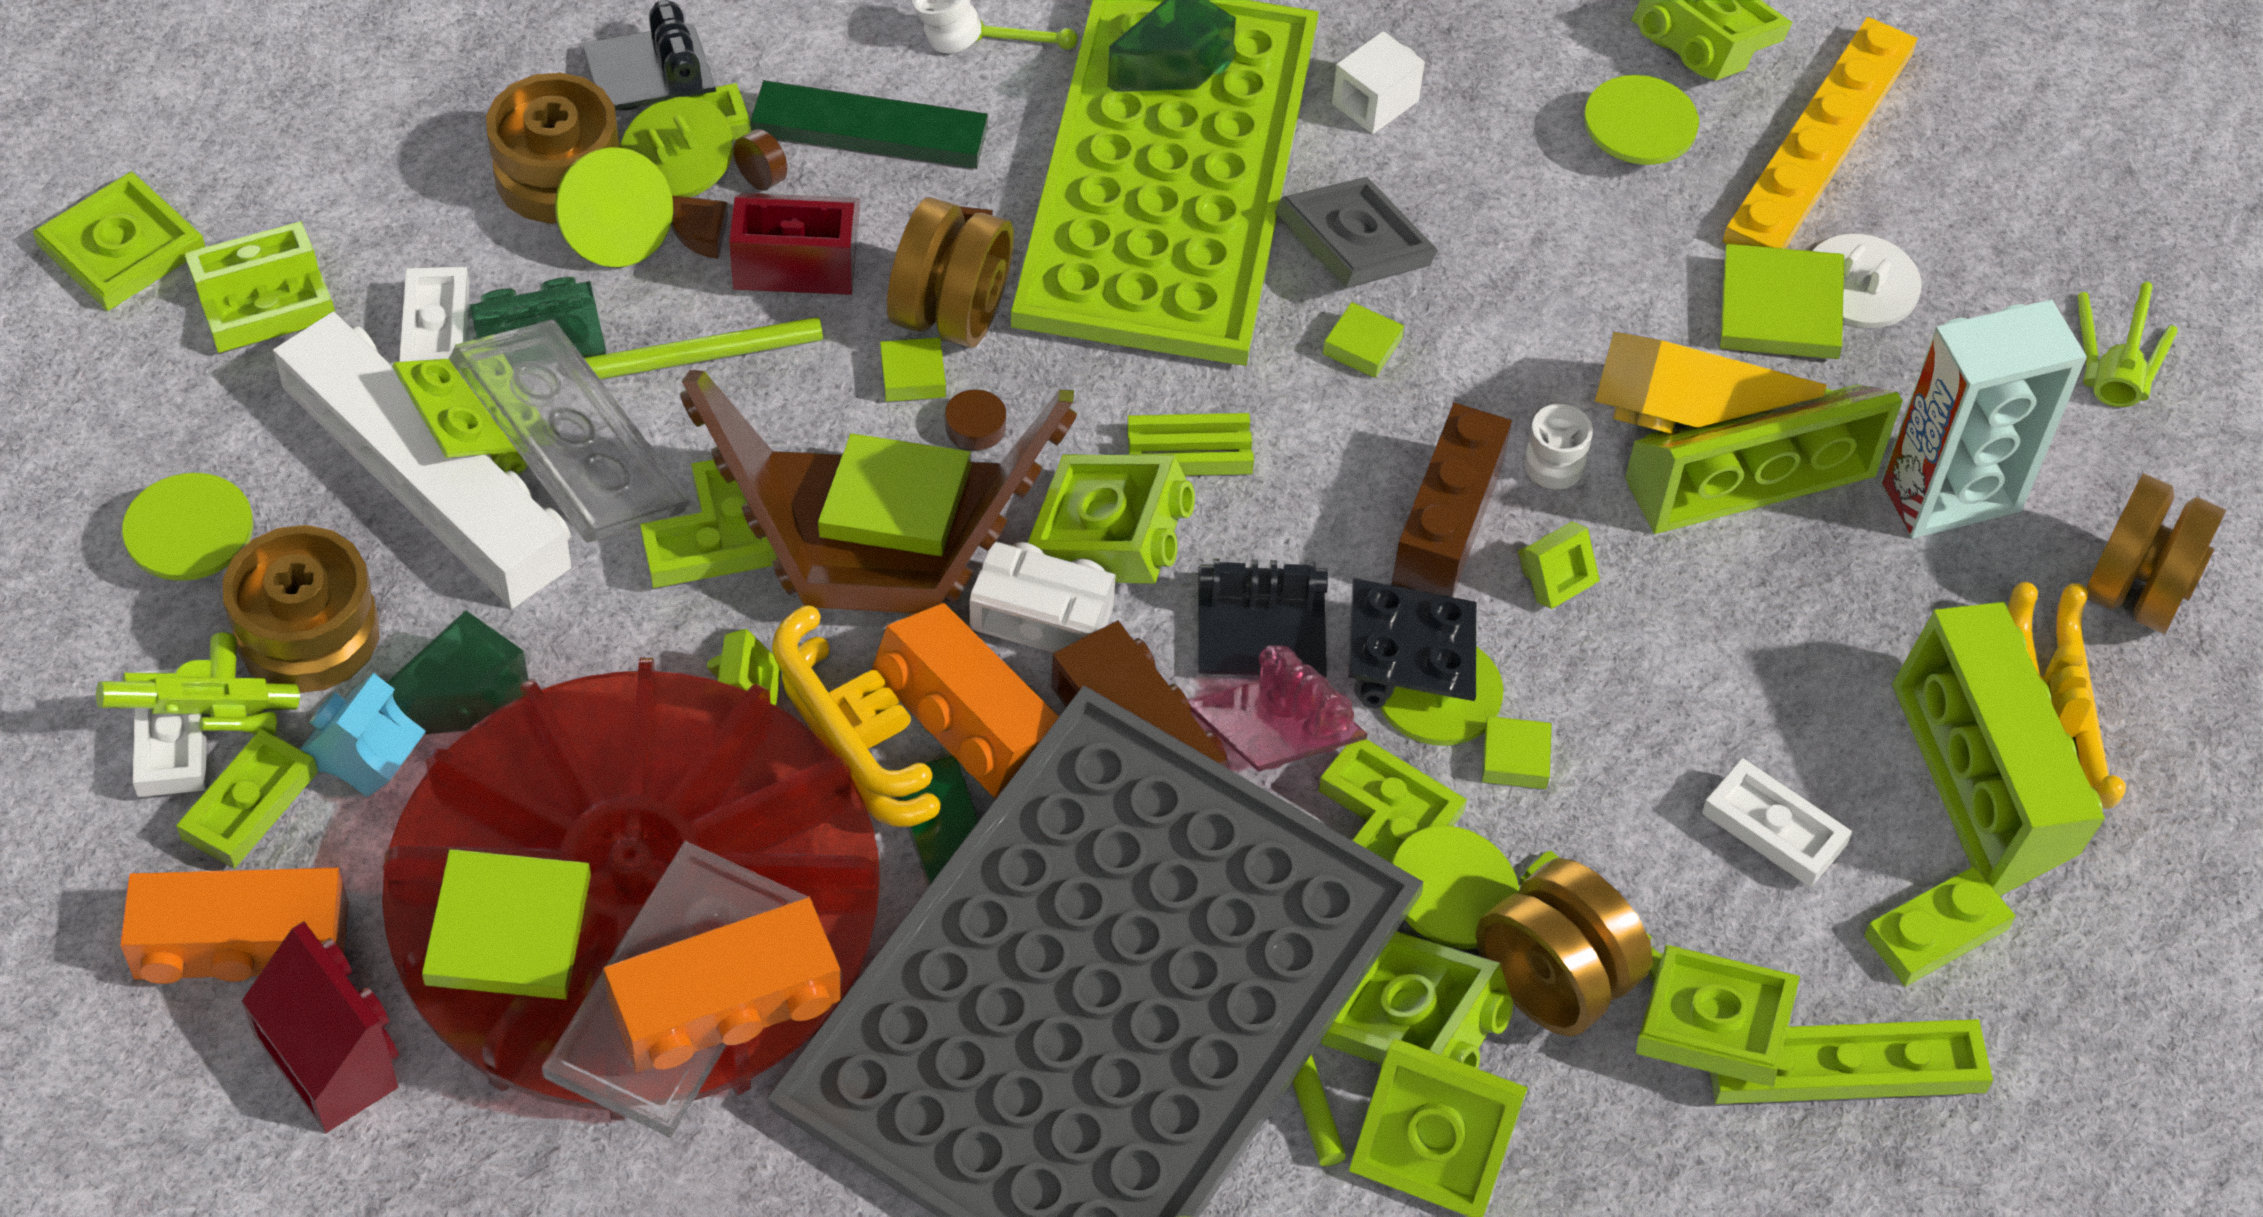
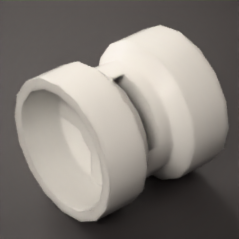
M912 0L919 19L924 22L923 30L928 42L934 50L947 54L956 53L970 47L977 41L981 34L982 24L975 8L970 4L971 0Z
M1553 404L1540 409L1534 416L1529 436L1530 442L1528 443L1524 459L1526 474L1533 482L1544 488L1557 490L1571 487L1581 479L1587 458L1586 453L1589 450L1593 434L1591 420L1584 412L1574 406Z

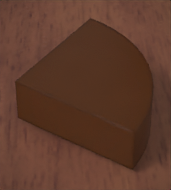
M672 195L673 217L671 227L675 236L691 251L702 256L718 259L728 220V202Z

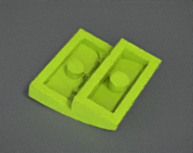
M302 221L184 253L218 353L306 329L333 311L335 312L332 298L320 273L314 249Z

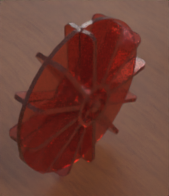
M640 657L638 671L590 675L554 684L544 689L539 687L535 679L521 683L522 698L500 708L474 725L447 750L435 748L426 758L427 773L410 796L396 825L389 849L385 852L382 894L385 933L394 967L406 994L421 1018L438 1038L464 1061L487 1075L488 1083L502 1092L512 1088L553 1103L584 1109L609 1110L611 1121H626L627 1110H647L684 1104L716 1095L730 1088L733 1089L736 1095L750 1090L753 1077L773 1067L791 1054L825 1023L845 997L857 977L870 947L877 920L880 894L879 855L874 829L865 803L851 778L850 767L843 757L835 756L811 730L789 713L770 703V691L759 684H753L745 691L709 678L683 673L655 671L654 658ZM449 849L589 863L591 877L567 1000L425 985L422 972ZM810 897L840 967V1001L831 1004L828 1010L815 1018L805 1021H795L791 1018L763 1028L760 1034L747 1042L737 1045L720 1043L694 1052L689 1060L679 1066L664 1070L652 1067L636 1073L607 999L603 967Z

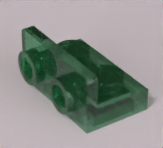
M560 277L540 284V291L517 295L515 289H498L481 295V302L469 304L480 356L500 355L511 374L577 362L580 358L606 354L590 281L576 283L574 277Z

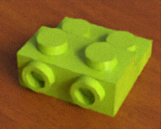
M1640 0L1631 21L1639 26L1641 33L1646 38L1661 47L1672 49L1681 56L1683 63L1689 69L1702 77L1714 79L1715 81L1746 70L1755 51L1783 42L1793 24L1792 21L1762 0Z
M1062 454L1028 543L1038 547L1047 556L1073 562L1076 559L1091 560L1099 564L1105 572L1116 574L1115 583L1155 584L1161 567H1170L1176 560L1178 544L1174 531L1179 518H1189L1193 513L1195 506L1193 485L1190 481L1186 480L1175 455Z
M1396 931L1322 1038L1321 1044L1378 1063L1382 1068L1388 1047L1393 1038L1478 1069L1480 1064L1479 1047L1489 1032L1500 1034L1506 1029L1513 1012V999L1500 963Z

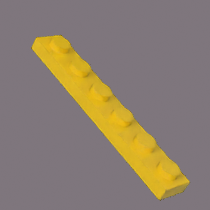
M1868 16L1866 17L1727 225L1723 243L1787 248L1913 55L1918 40L1917 37Z

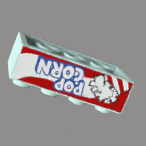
M2052 299L2029 305L2016 304L1999 312L1970 319L1956 318L1944 325L1936 326L1880 482L1911 539L2023 511L2087 358Z

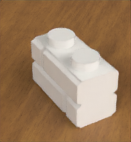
M995 542L988 551L982 571L980 570L971 592L970 629L1054 653L1107 626L1114 605L1116 574L1105 572L1099 564L1091 560L1076 559L1073 562L1047 556L1038 547L1029 543L1018 542L1011 546Z

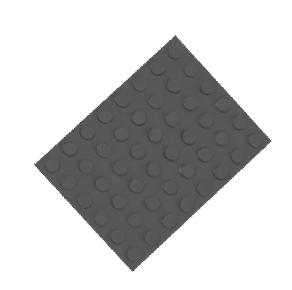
M1083 685L767 1097L769 1108L937 1217H1200L1421 896L1423 881Z

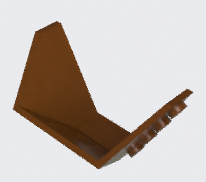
M689 370L682 380L686 390L680 393L683 406L692 422L697 427L705 424L717 445L711 449V454L720 474L729 484L736 480L746 498L747 503L742 505V511L750 529L759 540L767 537L778 558L773 560L772 564L780 584L789 595L797 592L804 606L809 605L824 609L919 613L941 604L944 598L954 604L974 572L966 567V564L978 546L989 551L1008 521L1006 517L1000 514L1012 494L1017 495L1021 499L1025 497L1043 467L1035 462V459L1047 441L1056 446L1059 445L1078 414L1070 409L1073 403L1074 390L1059 389L1001 463L971 462L972 467L943 555L936 556L819 537L818 520L842 455L772 451L705 371Z

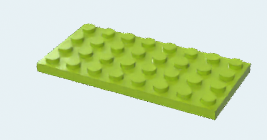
M1092 0L1011 310V328L1247 366L1278 218L1275 211L1283 194L1317 30L1319 11L1252 0Z

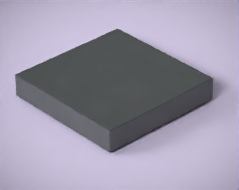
M1368 177L1281 197L1275 214L1345 288L1431 266L1438 251Z

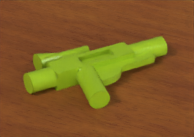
M221 632L214 634L210 638L209 660L189 661L181 665L175 673L124 672L122 681H99L96 687V703L98 708L151 709V714H210L211 717H200L199 729L201 731H244L257 734L260 729H263L275 735L277 728L276 715L273 711L265 713L263 711L296 710L299 705L300 692L297 684L266 683L265 678H235L237 638L233 634Z

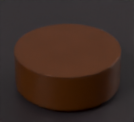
M755 129L735 141L733 149L737 167L745 180L755 189L766 191L785 180L787 176L786 156L780 144L771 134L761 129Z
M972 389L958 393L948 402L945 409V430L947 436L955 445L967 450L979 451L995 446L1001 441L1006 432V408L1004 403L995 394L985 390Z

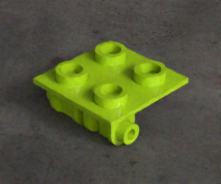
M500 355L393 363V370L445 458L490 454L492 461L503 472L506 473L511 470L518 475L527 468L528 462L526 458L531 450L552 449L554 443Z

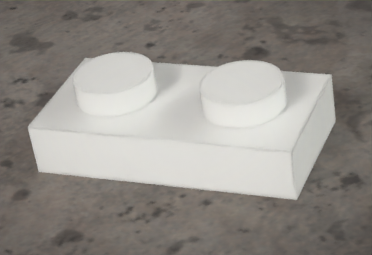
M467 267L406 268L399 362L465 357L470 284Z
M177 669L144 671L136 673H175ZM135 708L133 785L138 797L206 791L207 731L199 729L200 717H207V714H151V709Z
M1744 758L1740 760L1706 799L1702 811L1704 816L1810 888L1847 846L1852 834V830Z

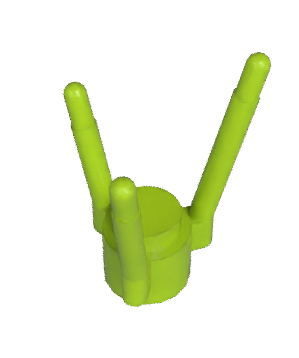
M2149 281L2143 282L2140 286L2126 344L2110 347L2100 360L2089 294L2084 291L2080 292L2077 296L2083 347L2087 356L2083 384L2088 387H2094V395L2097 399L2113 407H2130L2139 403L2140 400L2146 401L2149 399L2152 382L2178 332V328L2175 325H2169L2159 339L2148 362L2145 361L2139 346L2153 285Z

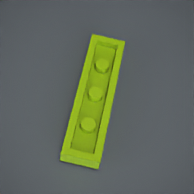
M1979 1019L1789 1026L1774 1087L1710 1072L1715 1104L1987 1093L1993 1082Z

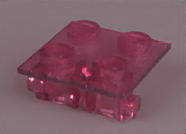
M1271 645L1262 651L1259 657V664L1261 665L1260 681L1188 701L1191 712L1258 772L1276 769L1286 763L1319 753L1332 752L1339 747L1365 740L1368 736V733L1353 721L1354 712L1351 700L1343 693H1338L1331 687L1328 680L1318 674L1313 667L1302 664V661L1296 657L1294 651L1287 646Z

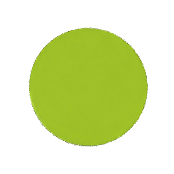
M1625 75L1605 81L1591 93L1584 111V123L1594 143L1609 155L1629 163L1655 165L1675 160L1691 148L1697 136L1699 116L1691 99L1673 84L1651 76Z
M674 97L667 101L657 102L642 111L626 129L620 148L636 151L650 159L665 176L673 196L694 197L713 186L726 172L734 153V134L725 115L713 104L694 97Z
M608 147L597 149L581 156L567 169L556 192L555 215L564 240L579 256L601 266L624 267L646 259L662 244L672 222L673 199L665 176L650 159L630 149Z
M182 473L153 483L132 501L123 519L122 536L129 556L142 570L162 579L188 581L208 577L228 567L233 556L250 542L254 520L247 497L232 482L207 473Z
M1476 646L1475 702L1395 686L1392 696L1386 700V703L1380 707V710L1386 720L1396 730L1413 740L1438 746L1457 745L1482 735L1485 730L1487 716L1498 717L1503 701V681L1498 668L1491 658Z
M1441 825L1427 827L1415 832L1401 844L1391 862L1423 881L1422 894L1406 916V922L1427 939L1451 948H1478L1475 933L1479 919L1501 900L1515 893L1518 894L1520 890L1516 874L1504 854L1486 838L1460 827Z

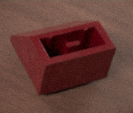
M741 193L735 196L729 238L733 290L852 295L860 198Z
M303 921L290 930L241 1001L253 1035L323 1131L328 1133L399 1088L391 1062L399 1057V1053L391 1037L384 1029V1026L389 1024L390 1021L376 995L368 987L359 992L355 989L347 978L348 975L352 974L351 967L335 941L329 937L320 942L306 922Z

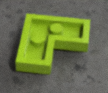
M713 459L691 463L692 479L700 513L640 523L641 537L653 588L773 566V560L778 558L767 537L759 540L750 529L742 511V505L746 504L747 500L736 480L730 484L727 483L717 469Z
M1358 733L1353 736L1320 777L1318 790L1367 820L1366 824L1352 841L1390 863L1401 844L1415 832L1432 826H1454L1464 814L1467 799Z

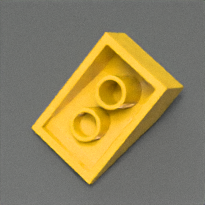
M1613 331L1595 402L1615 407L1612 419L1672 434L1675 423L1698 428L1824 397L1827 384L1659 339Z

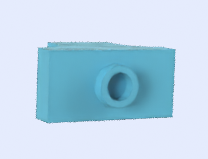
M373 673L346 696L342 697L338 693L333 692L310 720L309 723L315 729L299 750L315 758L318 772L329 773L341 778L368 798L392 779L426 731L407 717L396 705L393 698V691L395 689Z

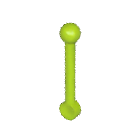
M981 20V34L977 39L979 41L983 37L1054 43L1064 50L1073 49L1078 43L1077 33L1070 28L1062 29L1059 32L987 26Z

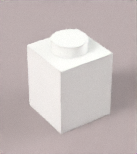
M1382 31L1336 64L1332 105L1373 135L1419 101L1425 61L1418 57L1412 49L1403 46L1386 32Z

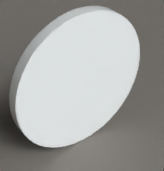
M1843 234L1829 238L1813 249V251L1844 254L1843 324L1859 328H1882L1902 321L1914 310L1922 287L1920 273L1912 259L1896 245L1871 235Z

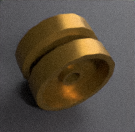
M561 72L535 74L514 82L494 98L486 115L487 137L490 155L492 156L496 191L508 208L530 220L548 224L557 223L555 215L556 192L567 169L577 159L591 151L608 147L619 148L615 105L603 88L580 76Z
M932 197L924 198L915 208L905 227L892 266L887 293V316L891 324L923 332L927 331L936 322L938 332L943 340L969 348L976 347L986 335L995 317L1006 285L1014 241V229L1011 221L986 213H975L965 223L959 205Z
M2143 473L2104 548L2086 589L2088 591V600L2113 610L2122 605L2135 578L2146 582L2134 608L2135 621L2166 634L2182 600H2190L2215 548L2209 545L2225 515L2226 509L2202 498L2195 497L2185 504L2174 528L2167 527L2162 523L2175 498L2173 486Z
M311 525L277 528L258 536L233 556L222 579L223 604L228 620L233 627V635L237 638L238 654L249 673L254 677L265 678L266 683L297 684L300 693L323 691L351 679L370 661L380 636L379 617L375 599L371 593L367 566L356 546L334 530Z
M1555 858L1541 866L1521 884L1518 894L1515 893L1504 898L1479 919L1475 933L1481 957L1500 963L1513 999V1004L1533 1022L1552 1033L1567 1037H1573L1586 1031L1607 1012L1611 1000L1625 996L1648 976L1653 964L1650 939L1638 915L1621 893L1597 872L1577 861Z

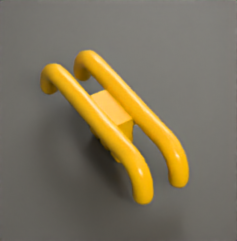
M2019 582L2012 590L2008 611L2015 626L2019 627L2024 634L2028 654L2040 679L2044 680L2048 685L2051 703L2064 731L2071 737H2075L2079 762L2090 786L2099 794L2102 808H2113L2123 798L2126 785L2120 777L2109 775L2082 635L2083 610L2088 599V591L2086 587L2079 583H2070L2064 588L2058 603L2056 616L2058 648L2051 659L2045 675L2040 676L2032 633V617L2038 597V590L2030 582Z
M806 605L796 609L782 620L774 633L772 652L776 663L783 672L782 683L786 694L866 811L878 822L893 827H912L934 818L940 810V801L934 794H921L908 801H898L891 798L904 797L927 787L932 780L931 769L924 763H915L901 770L890 771L882 768L868 750L904 730L910 724L911 716L902 705H898V698L891 688L886 687V681L879 671L876 670L868 671L828 692L812 667L828 656L830 652L829 643L823 637L816 636L798 646L800 639L819 625L821 615L814 606Z

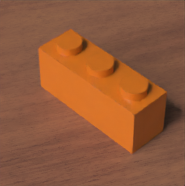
M945 603L887 625L871 670L879 671L886 681V687L891 688L898 700L914 715L923 727L994 798H997L1059 716Z
M339 867L129 873L120 946L134 980L145 979L152 983L170 984L179 981L181 978L215 977L223 981L239 982L247 980L251 976H259L290 930L303 921L306 922L320 942L330 937L344 954L349 901Z
M810 897L603 967L607 999L636 1073L652 1067L664 1070L679 1066L689 1060L694 1052L720 1043L737 1045L747 1042L760 1034L765 1027L791 1018L795 1021L815 1018L828 1010L831 1004L840 1001V967Z

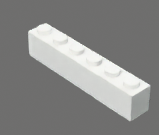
M333 311L273 349L283 389L511 610L572 568L568 548V540L571 538V534L563 518L552 508H547L546 510L541 508L531 498L530 492L522 479L511 470L504 473L492 461L490 454L445 458L393 370L392 365L394 362L389 364L378 354L372 339L361 327L356 326L352 329Z

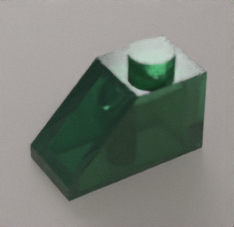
M1164 0L1109 46L1107 87L1115 92L1199 88L1214 74L1223 73L1233 61L1236 53V46L1234 44L1236 17L1208 0Z
M467 610L386 682L395 689L393 691V698L396 705L407 717L426 731L424 735L486 729L502 713L505 714L513 711L521 703L527 690L530 688L524 650Z

